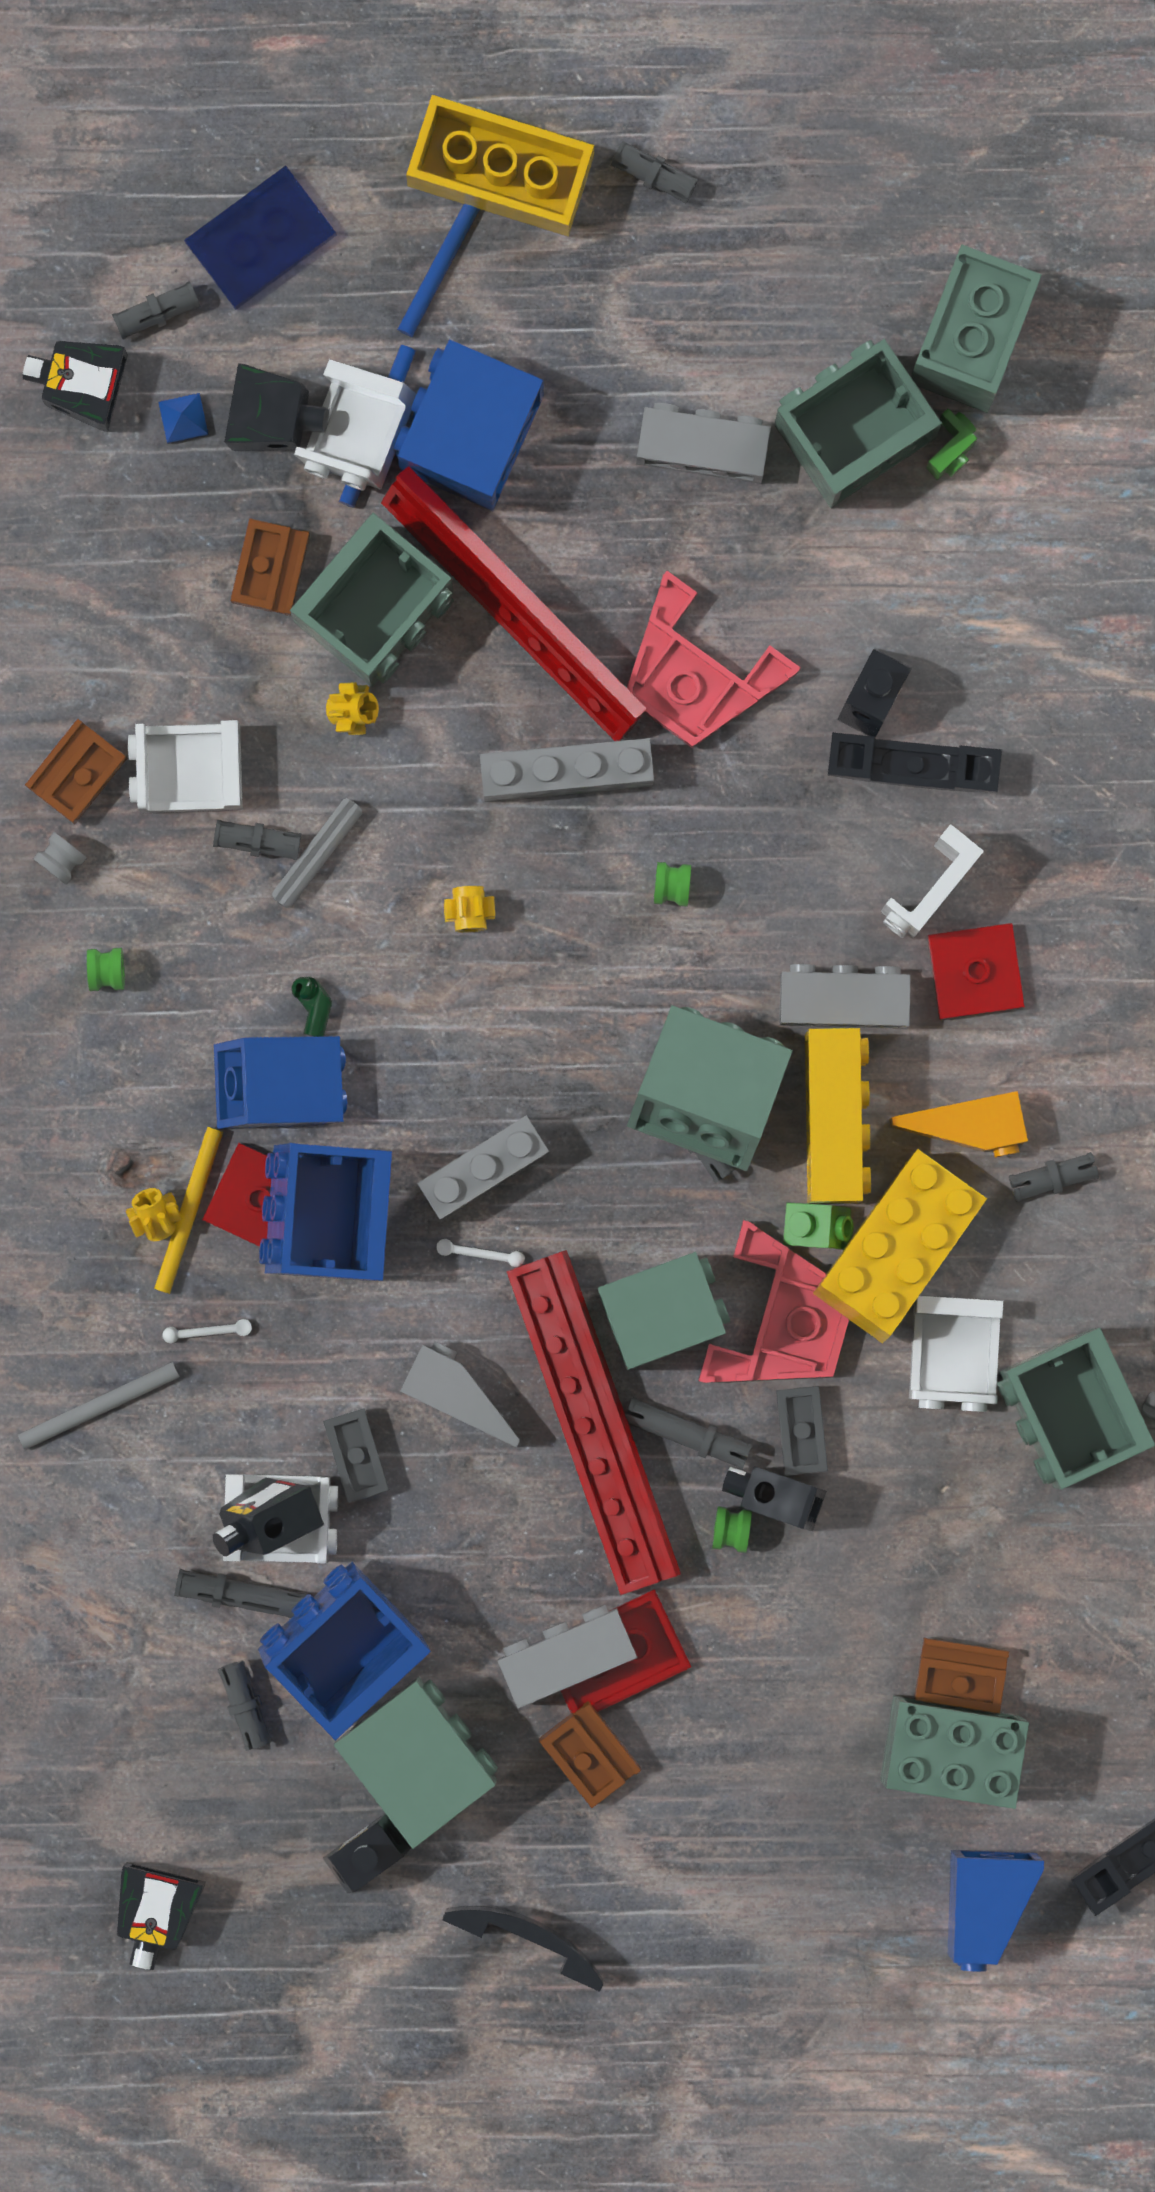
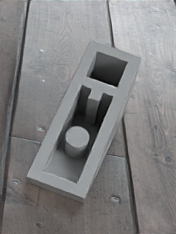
M435 1341L431 1348L422 1345L400 1392L517 1447L520 1438L463 1364L454 1360L458 1352Z

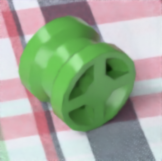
M657 862L654 904L675 901L679 906L688 907L691 865L682 864L679 868L669 867L666 862Z
M113 948L108 953H100L97 949L87 950V978L90 992L99 991L102 987L111 986L115 990H124L125 965L122 948Z
M718 1506L712 1549L721 1550L725 1546L734 1547L737 1552L746 1553L752 1511L742 1510L739 1513L729 1512L726 1507Z

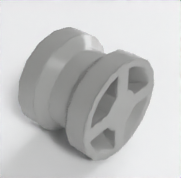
M53 832L48 838V847L44 851L37 852L33 859L67 885L71 880V871L76 865H82L87 857Z

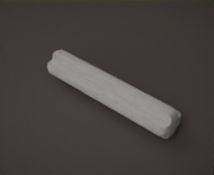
M348 798L342 800L272 892V897L275 901L285 908L292 907L362 815L361 807Z

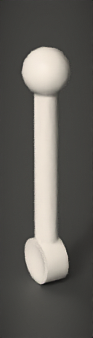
M448 1239L440 1240L436 1246L438 1253L442 1256L455 1253L509 1262L514 1268L522 1266L525 1262L524 1255L519 1251L507 1254L453 1245Z
M241 1319L232 1325L183 1330L167 1327L163 1331L162 1336L165 1342L171 1344L175 1343L179 1338L228 1333L246 1336L251 1332L252 1326L248 1320Z

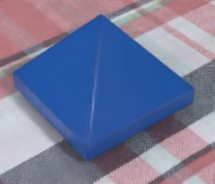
M200 393L158 402L167 444L209 435Z

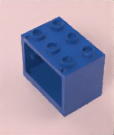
M449 339L445 350L437 348L428 369V372H431L430 384L427 389L420 387L411 407V410L414 411L412 416L414 420L410 428L407 426L402 427L394 449L397 450L395 457L398 458L401 472L409 466L424 482L494 511L544 397V383L542 379Z
M295 1143L274 1145L273 1153H268L265 1165V1175L267 1179H271L270 1196L264 1197L262 1206V1219L268 1222L267 1239L261 1240L259 1248L260 1264H265L264 1273L360 1281H383L392 1151Z
M353 1561L347 1567L339 1565L332 1570L323 1581L326 1586L314 1597L308 1594L302 1598L292 1609L294 1616L283 1626L278 1623L271 1627L260 1639L263 1645L258 1648L265 1668L335 1741L431 1652L421 1633Z

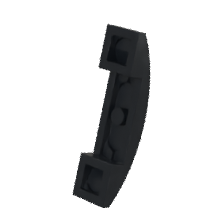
M832 732L828 776L915 788L998 793L1002 749L962 745L950 747L875 739L874 736Z
M1155 1819L1113 1846L1071 1879L1094 1916H1097L1131 1893L1130 1890L1155 1873Z
M457 1906L446 1909L443 1921L482 1938L488 1923H491L566 1957L560 1969L561 1975L596 1991H601L603 1978L587 1956L567 1938L545 1924L525 1915L494 1907Z

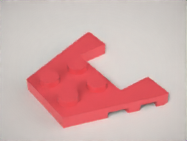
M666 571L661 580L627 689L647 708L644 712L647 716L691 748H694L796 676L801 667L772 646H769L745 680L737 677L673 630L698 593L669 571Z
M743 1220L733 1258L775 1269L772 1286L752 1355L708 1344L698 1381L709 1383L833 1377L849 1319L813 1294L826 1273L760 1230L751 1222Z

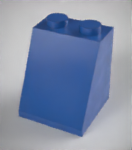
M340 1036L249 1037L214 1044L217 1129L327 1125L344 1122L343 1114L347 1110V1094L342 1089V1071L345 1068L346 1056L343 1047L340 1046Z
M951 1850L947 1954L953 1963L961 1966V1970L984 1972L987 1971V1964H998L1044 1871V1860L1037 1853Z

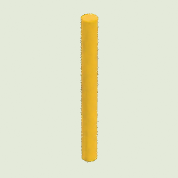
M210 1127L206 1129L179 1211L182 1220L175 1223L176 1229L171 1235L154 1287L156 1290L168 1294L171 1293L223 1135L222 1131Z

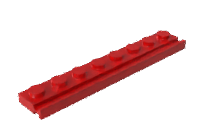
M409 466L396 476L397 480L390 486L381 504L614 741H621L632 730L647 708Z
M567 1250L506 1271L620 1595L680 1575L681 1572Z

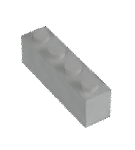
M650 738L480 754L484 802L652 787L654 784Z

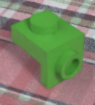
M947 409L941 414L940 421L954 438L928 461L926 469L936 480H939L945 473L953 477L969 461L965 454L976 443L977 437L973 434L976 428L961 412L955 415L950 409Z
M786 1202L783 1245L844 1250L853 1234L854 1226L851 1218V1208Z

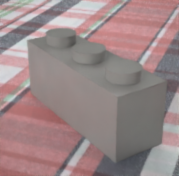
M654 403L653 408L644 407L636 465L762 483L771 426L762 425V419L751 416H738L737 421L720 419L721 414L719 412L705 409H697L695 415L678 412V406L667 403Z
M791 964L790 972H782L780 975L779 1026L907 1029L909 1027L910 975L901 974V967L878 966L875 967V974L858 973V966L835 965L833 966L832 973L815 972L816 965Z
M526 1115L417 1184L440 1221H443L547 1156L549 1150Z
M606 1604L583 1613L582 1616L585 1622L568 1628L565 1621L542 1631L545 1639L529 1645L525 1638L502 1648L505 1656L499 1658L498 1663L517 1708L526 1706L637 1658L617 1608L608 1611Z

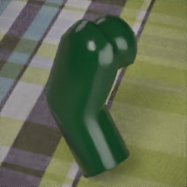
M299 977L293 982L291 991L293 996L301 1002L308 1012L303 1034L313 1037H324L332 1000L318 980L312 977Z

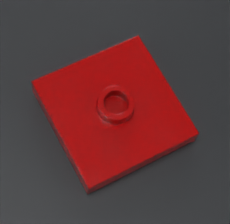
M1012 923L930 934L927 936L939 1020L1025 1007Z
M238 1143L202 1220L260 1247L261 1240L267 1239L268 1222L262 1219L263 1200L265 1196H270L271 1179H267L265 1175L267 1156Z

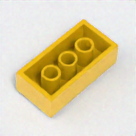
M432 95L406 174L407 185L420 191L471 205L484 211L569 237L594 159V145Z
M860 1028L808 1029L805 1033L807 1204H859L863 1201V1194L871 1193L870 1167H863L862 1152L870 1150V1124H862V1109H867L870 1102L869 1081H861V1066H866L869 1063L868 1038H861Z
M917 1149L906 1161L813 1294L879 1342L884 1343L902 1321L987 1198Z

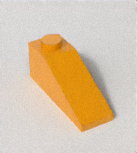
M1018 1091L903 1114L889 1119L891 1128L982 1152L993 1150L994 1157L1019 1153L1018 1144L1028 1142Z

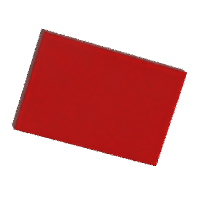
M655 1589L613 1608H617L637 1658L561 1690L571 1713H575L587 1701L599 1712L691 1668V1664Z

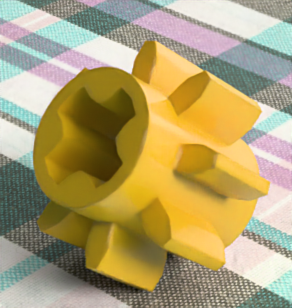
M356 682L339 683L340 693L330 694L326 703V714L329 721L336 725V732H348L349 735L366 734L365 724L375 723L379 713L376 697L369 692L368 685H357Z
M483 886L453 888V899H444L445 922H454L455 932L458 933L487 930L486 920L495 919L494 896L485 897Z
M156 1188L145 1189L137 1193L131 1202L133 1208L126 1209V1214L129 1218L128 1222L135 1237L145 1233L146 1238L150 1241H161L168 1238L176 1229L175 1222L182 1220L173 1193L169 1192L163 1196L161 1191Z

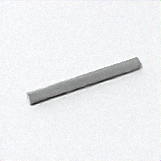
M171 1362L18 1434L19 1440L24 1450L180 1378L179 1372L174 1362Z

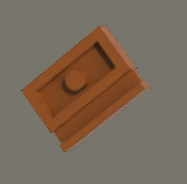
M249 518L231 595V603L292 616L290 609L295 603L310 532Z
M77 719L25 786L75 825L128 758Z
M923 1637L914 1700L1000 1713L1009 1651Z
M589 1701L539 1738L541 1745L591 1808L625 1784L626 1780L634 1774L637 1775L641 1772L640 1765Z

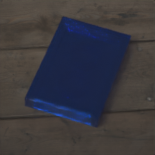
M284 166L186 238L184 242L236 310L337 236V234L288 167Z

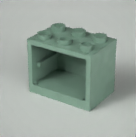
M961 244L911 376L916 386L988 413L1042 274Z
M885 339L875 345L871 340L865 342L850 354L852 359L841 368H838L836 364L827 367L815 377L817 382L804 392L801 387H798L779 401L781 406L777 409L774 425L830 508H833L935 440L942 424Z
M372 513L290 609L296 625L369 686L373 687L378 680L383 684L386 683L400 665L397 663L398 656L405 648L411 652L422 641L427 633L424 630L425 624L431 617L435 616L437 619H440L454 602L452 598L454 591L452 578L376 514Z
M671 1005L626 1127L747 1171L761 1139L793 1050L784 1047L776 1039L769 1037L759 1038L745 1033L742 1028L733 1023H719L705 1018L699 1011L693 1008H678Z
M693 1252L597 1288L626 1370L726 1334L723 1325L731 1323L723 1299L720 1298L715 1301L713 1299L709 1285L716 1281L707 1257L699 1260L697 1253Z
M1091 1328L999 1371L1003 1380L997 1383L998 1389L1006 1405H1015L1021 1417L1020 1420L1015 1422V1425L1025 1445L1029 1444L1030 1446L1033 1444L1039 1458L1034 1460L1033 1463L1044 1484L1047 1483L1049 1485L1052 1483L1053 1488L1062 1490L1155 1446L1101 1328Z
M419 1676L339 1737L334 1743V1747L412 1849L493 1788L497 1781L494 1774L498 1769L496 1763L483 1747L476 1752L469 1743L468 1739L472 1733L460 1716L456 1713L450 1718L441 1705L446 1699L434 1682L429 1679L424 1683Z
M893 1695L880 1781L887 1789L1016 1809L1029 1722L1019 1715L987 1712Z

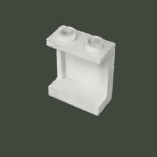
M329 359L323 375L332 383L322 406L329 410L327 429L325 433L312 432L307 448L297 447L294 455L305 464L304 470L315 476L327 479L329 473L341 476L342 483L358 490L364 491L366 485L382 489L396 452L394 446L402 427L407 424L416 393L403 382Z
M238 720L221 721V724L145 726V724H135L136 735H128L129 760H136L137 777L129 778L130 802H137L138 810L141 813L243 810L241 730Z
M951 824L940 836L934 847L953 861V863L914 911L909 912L894 899L890 898L881 910L886 916L883 923L901 938L906 933L912 938L918 934L984 852Z
M918 1296L914 1302L909 1399H919L918 1408L944 1409L945 1401L962 1402V1411L987 1412V1403L997 1404L1000 1318L1003 1316V1301Z
M226 1474L225 1505L265 1477L310 1486L324 1525L269 1554L259 1555L237 1550L228 1556H223V1561L313 1562L327 1564L329 1555H336L337 1529H329L330 1511L338 1512L339 1487L331 1486V1477Z

